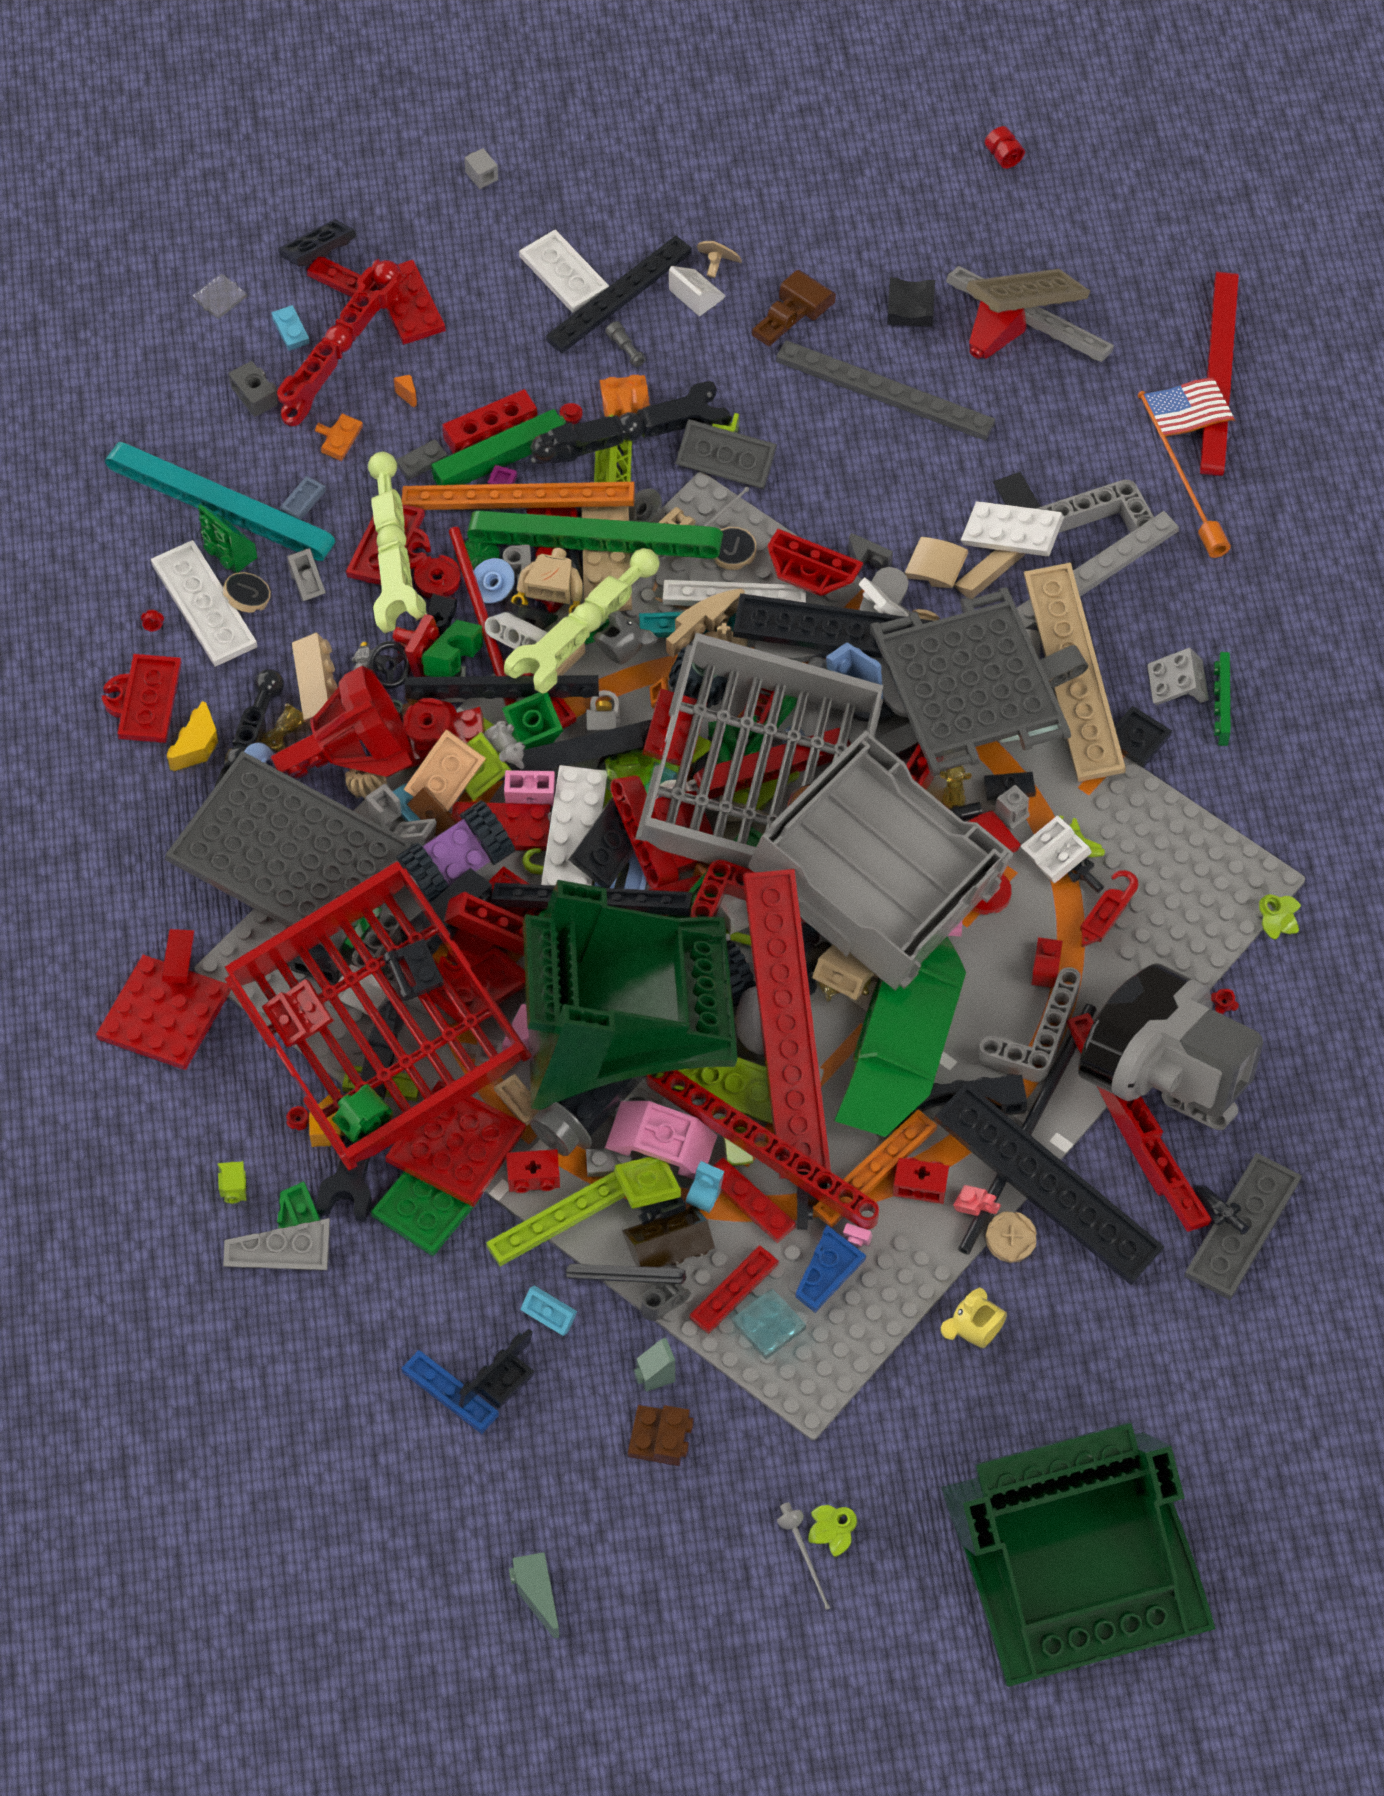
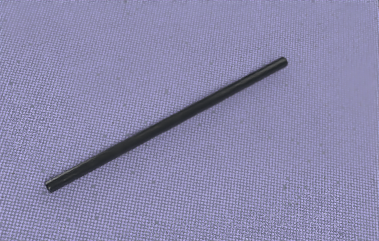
M1085 1004L1080 1015L1089 1013L1091 1018H1093L1097 1009L1091 1004ZM1071 1033L1021 1127L1030 1135H1032L1077 1049ZM996 1174L987 1191L988 1194L996 1196L995 1203L1007 1183L998 1174ZM981 1210L978 1216H974L958 1247L961 1253L970 1254L991 1213Z

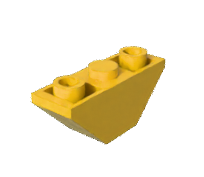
M202 701L199 707L192 711L189 723L180 730L175 745L169 748L167 759L170 770L176 771L206 762L217 746V732L206 702Z

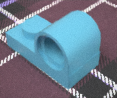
M700 1161L696 1169L695 1180L689 1190L685 1203L710 1213L721 1192L724 1171Z

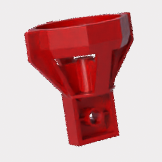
M360 666L345 674L340 680L336 691L315 716L311 718L312 735L271 756L277 770L292 778L295 777V779L307 775L309 769L315 766L320 768L329 762L333 765L389 777L412 765V760L409 756L412 752L409 738L401 720L402 715L397 711L390 695L375 673L364 666ZM360 741L364 743L372 756H366Z

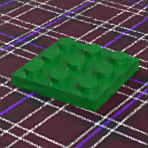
M404 1172L371 1211V1216L433 1257L474 1207Z

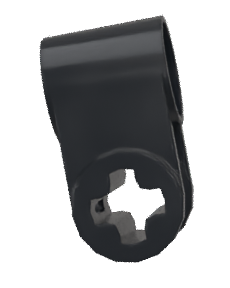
M433 594L427 615L434 617L441 636L450 627L455 616L457 598Z

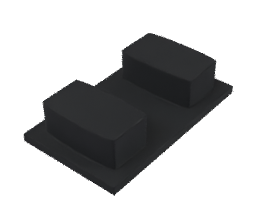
M1021 472L993 481L1006 505L1033 509L1041 507Z

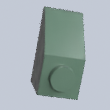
M663 1338L636 1359L637 1369H634V1375L637 1383L643 1384L646 1392L675 1382V1358L667 1339Z

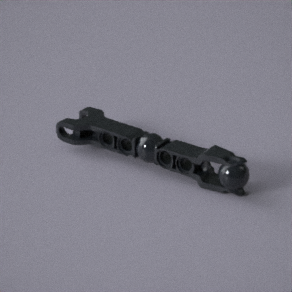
M713 381L694 384L687 396L647 406L637 410V414L626 412L619 418L617 415L614 417L608 416L573 425L569 422L551 429L547 433L540 434L531 443V461L536 464L571 462L579 456L623 444L624 440L635 441L641 436L643 438L654 437L685 429L688 419L711 426L713 424L728 426L732 416L725 407L713 408L707 404L714 400L718 389Z
M387 1001L377 1010L398 1040V1033L402 1030L405 1023L391 1002ZM374 1024L368 1038V1043L384 1067L389 1068L393 1065L396 1056ZM366 1057L360 1075L364 1082L377 1075ZM382 1083L373 1090L384 1101L387 1089ZM345 1136L344 1145L348 1148L353 1145V1142ZM370 1157L356 1162L357 1167L350 1171L347 1170L342 1160H339L336 1173L327 1177L320 1185L316 1203L318 1214L329 1215L337 1201L348 1199L354 1202L353 1212L356 1221H367L372 1206L371 1193L368 1185L365 1183Z

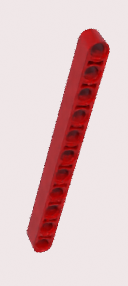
M1216 271L1207 378H1214L1229 407L1239 274ZM1228 421L1203 427L1200 474L1224 475Z
M678 1070L660 1072L663 1075L659 1078L652 1077V1074L646 1075V1083L652 1090L691 1116L698 1118L706 1126L858 1227L869 1230L877 1225L879 1206L873 1199ZM674 1086H682L684 1088L679 1092L672 1090ZM697 1099H701L705 1103L702 1105H695L692 1102ZM717 1113L725 1115L723 1119H716L713 1116ZM738 1127L746 1129L743 1133H737L734 1130ZM758 1141H765L767 1145L764 1147H758L755 1145V1143ZM786 1155L788 1159L779 1161L776 1157ZM800 1169H807L810 1171V1173H808L807 1175H801L797 1171ZM821 1183H828L831 1185V1187L828 1189H822L818 1185ZM849 1197L852 1201L850 1203H843L839 1199ZM863 1211H870L874 1215L872 1217H864L861 1213Z

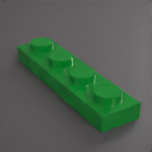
M1220 652L1219 660L1214 661L1213 675L1218 676V681H1214V695L1218 696V701L1214 702V716H1218V721L1214 723V736H1218L1219 746H1228L1230 738V652Z

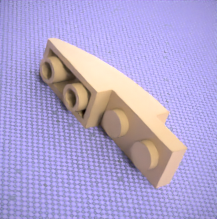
M740 588L708 597L684 611L675 619V631L666 639V653L675 657L681 649L687 647V644L689 645L696 633L703 634L705 629L710 632L716 631L718 626H722V623H727L734 613L737 614L740 593L745 594V591Z

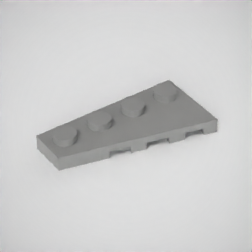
M330 1218L225 1240L223 1266L328 1271Z

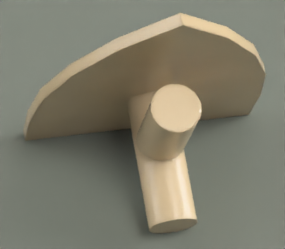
M703 241L697 245L699 252L709 254L710 266L707 272L708 277H716L721 258L742 263L737 253L715 241Z

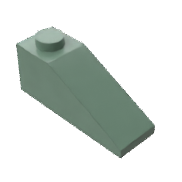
M545 1552L513 1558V1568H509L511 1585H517L518 1594L553 1638H559V1627Z

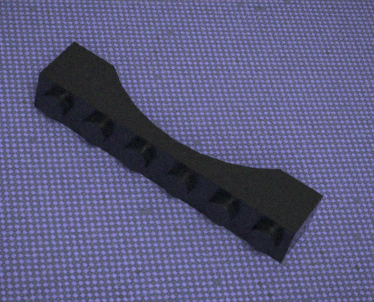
M1005 1074L996 1078L980 1077L972 1081L955 1080L947 1084L933 1083L930 1096L895 1129H898L918 1109L923 1112L932 1107L946 1105L966 1082L1006 1115L1026 1113L1027 1097L1022 1074Z

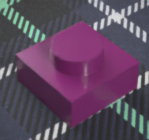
M495 465L487 484H514L517 478V471Z

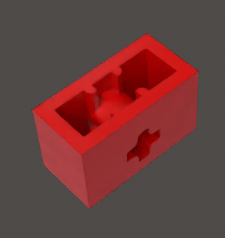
M558 1149L506 1153L509 1192L526 1193L529 1190L552 1191L555 1188H560Z
M898 1157L893 1196L944 1204L949 1165H944L939 1161L925 1162L913 1157Z

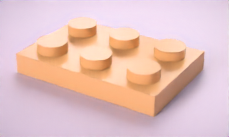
M445 730L404 790L414 797L422 788L427 787L449 812L487 758L453 733Z

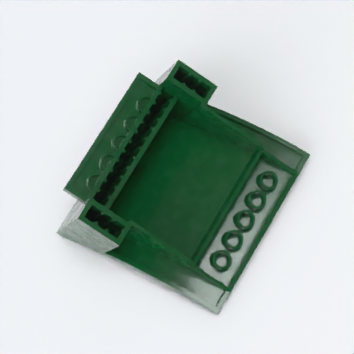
M557 880L544 917L525 914L523 936L527 1029L529 1032V1052L532 1055V1058L529 1059L531 1109L543 1110L555 1102H560L582 1092L648 1074L691 1068L735 1067L738 1059L724 917L673 918L607 906L606 888Z
M1131 1422L975 1464L977 1478L941 1487L987 1620L1007 1687L1216 1629L1192 1552L1173 1503L1174 1501L1185 1499L1172 1446L1144 1432L1134 1434Z

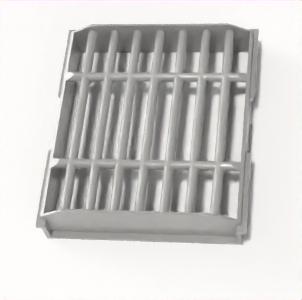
M696 633L692 646L687 644L668 714L671 719L665 738L664 752L660 765L654 767L635 839L646 840L662 851L711 864L713 861L720 859L750 869L748 865L756 847L747 845L752 822L766 825L765 833H767L773 821L779 816L796 745L811 748L802 786L812 784L820 751L834 754V762L847 749L846 745L854 712H870L866 730L875 737L883 703L881 695L884 685ZM692 662L705 670L695 705L682 702ZM714 675L728 678L721 708L718 712L706 708ZM737 681L751 685L742 719L731 716L729 713ZM761 688L775 691L766 725L753 721ZM784 694L798 698L789 732L777 729L776 727ZM807 701L821 704L813 738L800 734ZM830 708L845 711L836 745L824 742L823 740ZM681 711L692 714L693 718L675 787L671 789L660 786V781L678 713ZM706 718L717 721L699 793L695 796L685 793L684 788L702 719ZM727 724L740 728L723 798L721 802L708 799V793ZM752 731L764 736L746 808L742 809L732 806L731 803L749 732ZM774 737L787 741L770 814L767 816L756 813L755 809ZM657 795L671 799L665 822L651 818ZM681 802L695 805L689 828L675 825ZM705 808L719 812L713 835L699 831ZM728 815L743 819L737 842L723 838Z

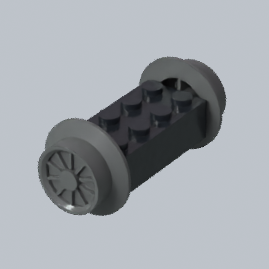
M646 1075L610 1083L571 1096L560 1102H555L543 1110H538L539 1112L531 1119L530 1126L543 1143L551 1149H558V1154L568 1156L576 1147L588 1149L592 1145L591 1136Z

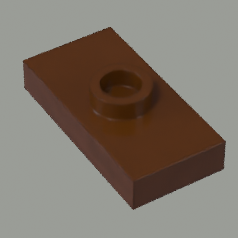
M427 787L422 788L407 803L420 820L435 819L437 821L436 837L458 823Z

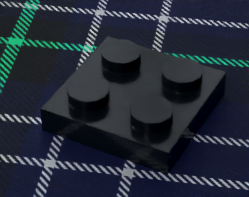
M1134 706L1115 725L1122 755L1143 768L1172 734L1171 729Z

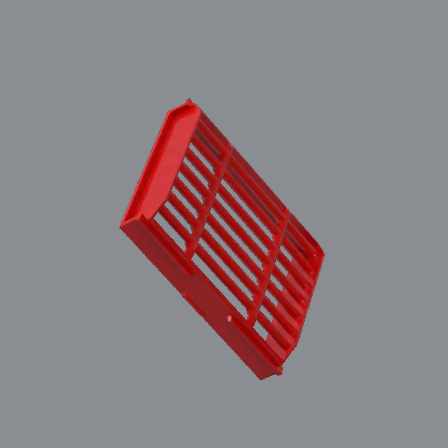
M398 861L225 966L229 975L225 978V981L267 1046L276 1049L277 1054L291 1076L294 1077L305 1094L303 1099L305 1105L348 1171L357 1167L356 1162L378 1154L500 1078L521 1059L525 1062L532 1058L531 1053L487 988L482 987L470 969V963L456 942L451 941L450 933L406 868H402ZM404 885L431 923V926L420 933L416 932L393 897ZM384 903L409 938L398 946L393 943L373 913L374 909ZM364 916L387 952L396 951L421 939L426 941L435 934H438L486 1005V1008L476 1014H471L434 959L444 982V985L441 987L464 1021L451 1028L427 993L417 996L442 1033L436 1039L428 1041L380 969L386 965L382 956L377 959L372 957L351 924ZM340 930L344 931L366 964V966L356 972L351 971L330 939V936ZM319 943L323 945L344 977L343 980L333 986L330 985L308 951ZM300 956L320 986L322 993L319 994L322 1002L325 1003L329 1000L377 1073L376 1076L364 1082L329 1028L326 1026L320 1030L319 1033L355 1087V1089L347 1094L350 1096L354 1095L366 1084L374 1089L383 1083L402 1111L401 1115L385 1125H381L380 1128L348 1148L345 1147L327 1119L339 1110L338 1102L345 1095H341L305 1039L298 1043L297 1046L333 1100L331 1104L323 1109L319 1107L273 1036L277 1032L272 1024L266 1025L242 988V985L256 981L267 1000L270 1001L276 996V993L265 976L278 969L292 989L299 982L286 963ZM405 959L398 961L411 987L417 985ZM371 974L374 976L419 1044L420 1048L410 1055L406 1054L359 983V981ZM351 987L399 1060L389 1068L384 1067L338 997V994ZM492 1015L512 1044V1046L499 1054L479 1026V1023ZM468 1030H471L489 1057L488 1061L476 1067L457 1038ZM449 1043L468 1072L456 1081L436 1053L437 1049ZM426 1056L446 1085V1087L435 1094L431 1092L414 1066L416 1062ZM403 1070L407 1072L424 1098L422 1102L412 1108L392 1079V1077Z

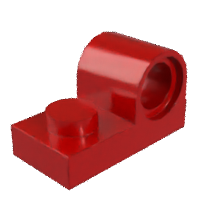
M1038 937L1031 985L1054 988L1059 972L1062 940Z

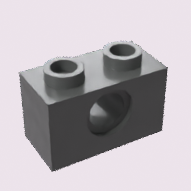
M252 361L228 373L231 389L254 417L278 405L275 384L273 382L269 383L262 368H257Z

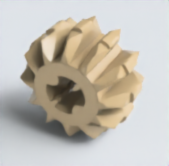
M350 768V771L345 773L346 786L356 798L363 797L366 799L367 795L383 784H387L386 777Z

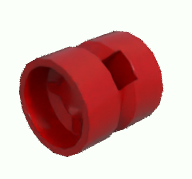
M1006 126L994 129L985 139V146L994 155L1002 168L1008 169L1017 165L1025 155V149Z

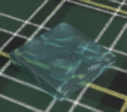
M773 1288L732 1318L733 1325L766 1360L806 1329V1324Z

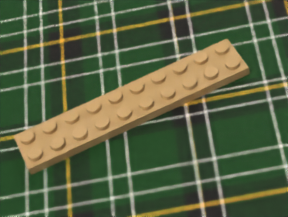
M1071 563L1025 571L1024 578L1045 657L1068 646L1075 645L1089 665L1088 669L1080 676L1053 688L1056 699L1070 728L1071 738L1067 739L1077 781L1081 782L1125 773L1126 767Z

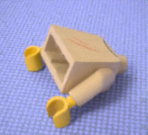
M555 548L551 556L538 555L535 562H531L521 571L516 589L518 594L514 595L511 601L517 602L519 599H522V604L528 605L526 597L570 604L572 600L573 605L569 608V614L572 613L573 609L580 605V601H582L583 583L578 570L572 567V560L565 558L566 551L561 548Z

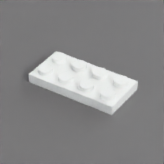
M556 230L519 251V257L572 313L581 309L609 287Z
M976 501L961 541L966 546L1049 556L1064 516L1062 512Z

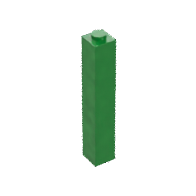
M552 409L431 464L432 478L437 485H465L491 473L495 465L505 467L531 455L530 446L536 436L566 424V421L562 415L559 416L555 409Z

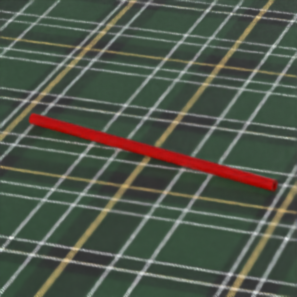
M452 527L449 529V535L478 624L482 626L483 639L495 676H508L504 673V662L497 640L490 637L485 631V622L489 616L459 527ZM503 698L505 706L517 702L516 699Z

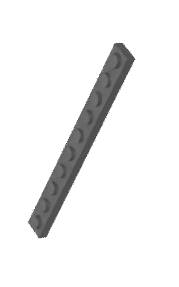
M787 340L776 356L777 363L984 441L987 440L995 425V418Z

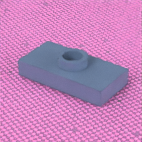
M306 476L279 509L281 512L302 520L325 493L326 487Z

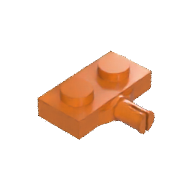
M342 413L336 424L331 428L318 423L315 432L327 436L321 447V453L342 461L361 431L363 422Z

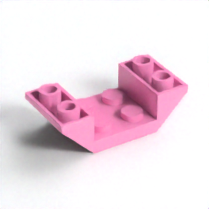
M621 1101L605 1148L628 1157L631 1151L634 1150L679 1166L677 1174L695 1180L696 1169L700 1161L707 1164L709 1162L717 1135L698 1118L651 1101Z

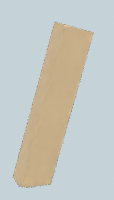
M995 550L956 582L954 587L964 596L973 599L1027 553Z

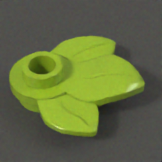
M1272 894L1261 898L1259 910L1263 915L1262 926L1270 938L1276 940L1281 932L1285 934L1299 932L1298 923L1293 913L1301 905L1296 899L1287 895L1278 897ZM1267 904L1272 906V911L1268 908Z
M830 1505L817 1507L811 1512L812 1517L817 1522L810 1529L808 1541L813 1544L829 1543L832 1555L837 1557L844 1553L852 1542L851 1532L857 1525V1516L853 1510L847 1507L838 1509ZM847 1516V1522L839 1524L840 1517Z

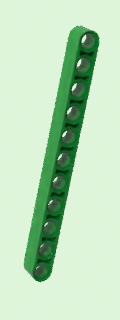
M475 511L471 514L467 536L470 540L479 543L530 545L634 553L645 548L651 549L657 555L712 559L720 554L723 532L716 527Z

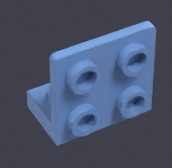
M845 643L826 656L827 670L882 685L880 663L864 654L859 648Z

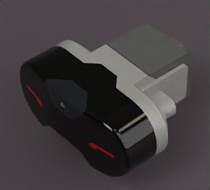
M1154 963L1125 981L1106 1001L1086 1038L1079 1060L1078 1075L1080 1078L1128 1102L1139 1098L1141 1095H1145L1154 1087L1162 1091V1099L1169 1107L1213 1129L1223 1130L1238 1114L1235 1100L1254 1080L1263 1047V1038L1257 1031L1212 1010L1213 1003L1208 986L1163 964Z

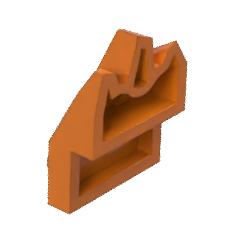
M630 375L623 378L608 377L599 380L603 411L606 417L611 414L620 417L626 412L637 414V410L650 406L645 375Z

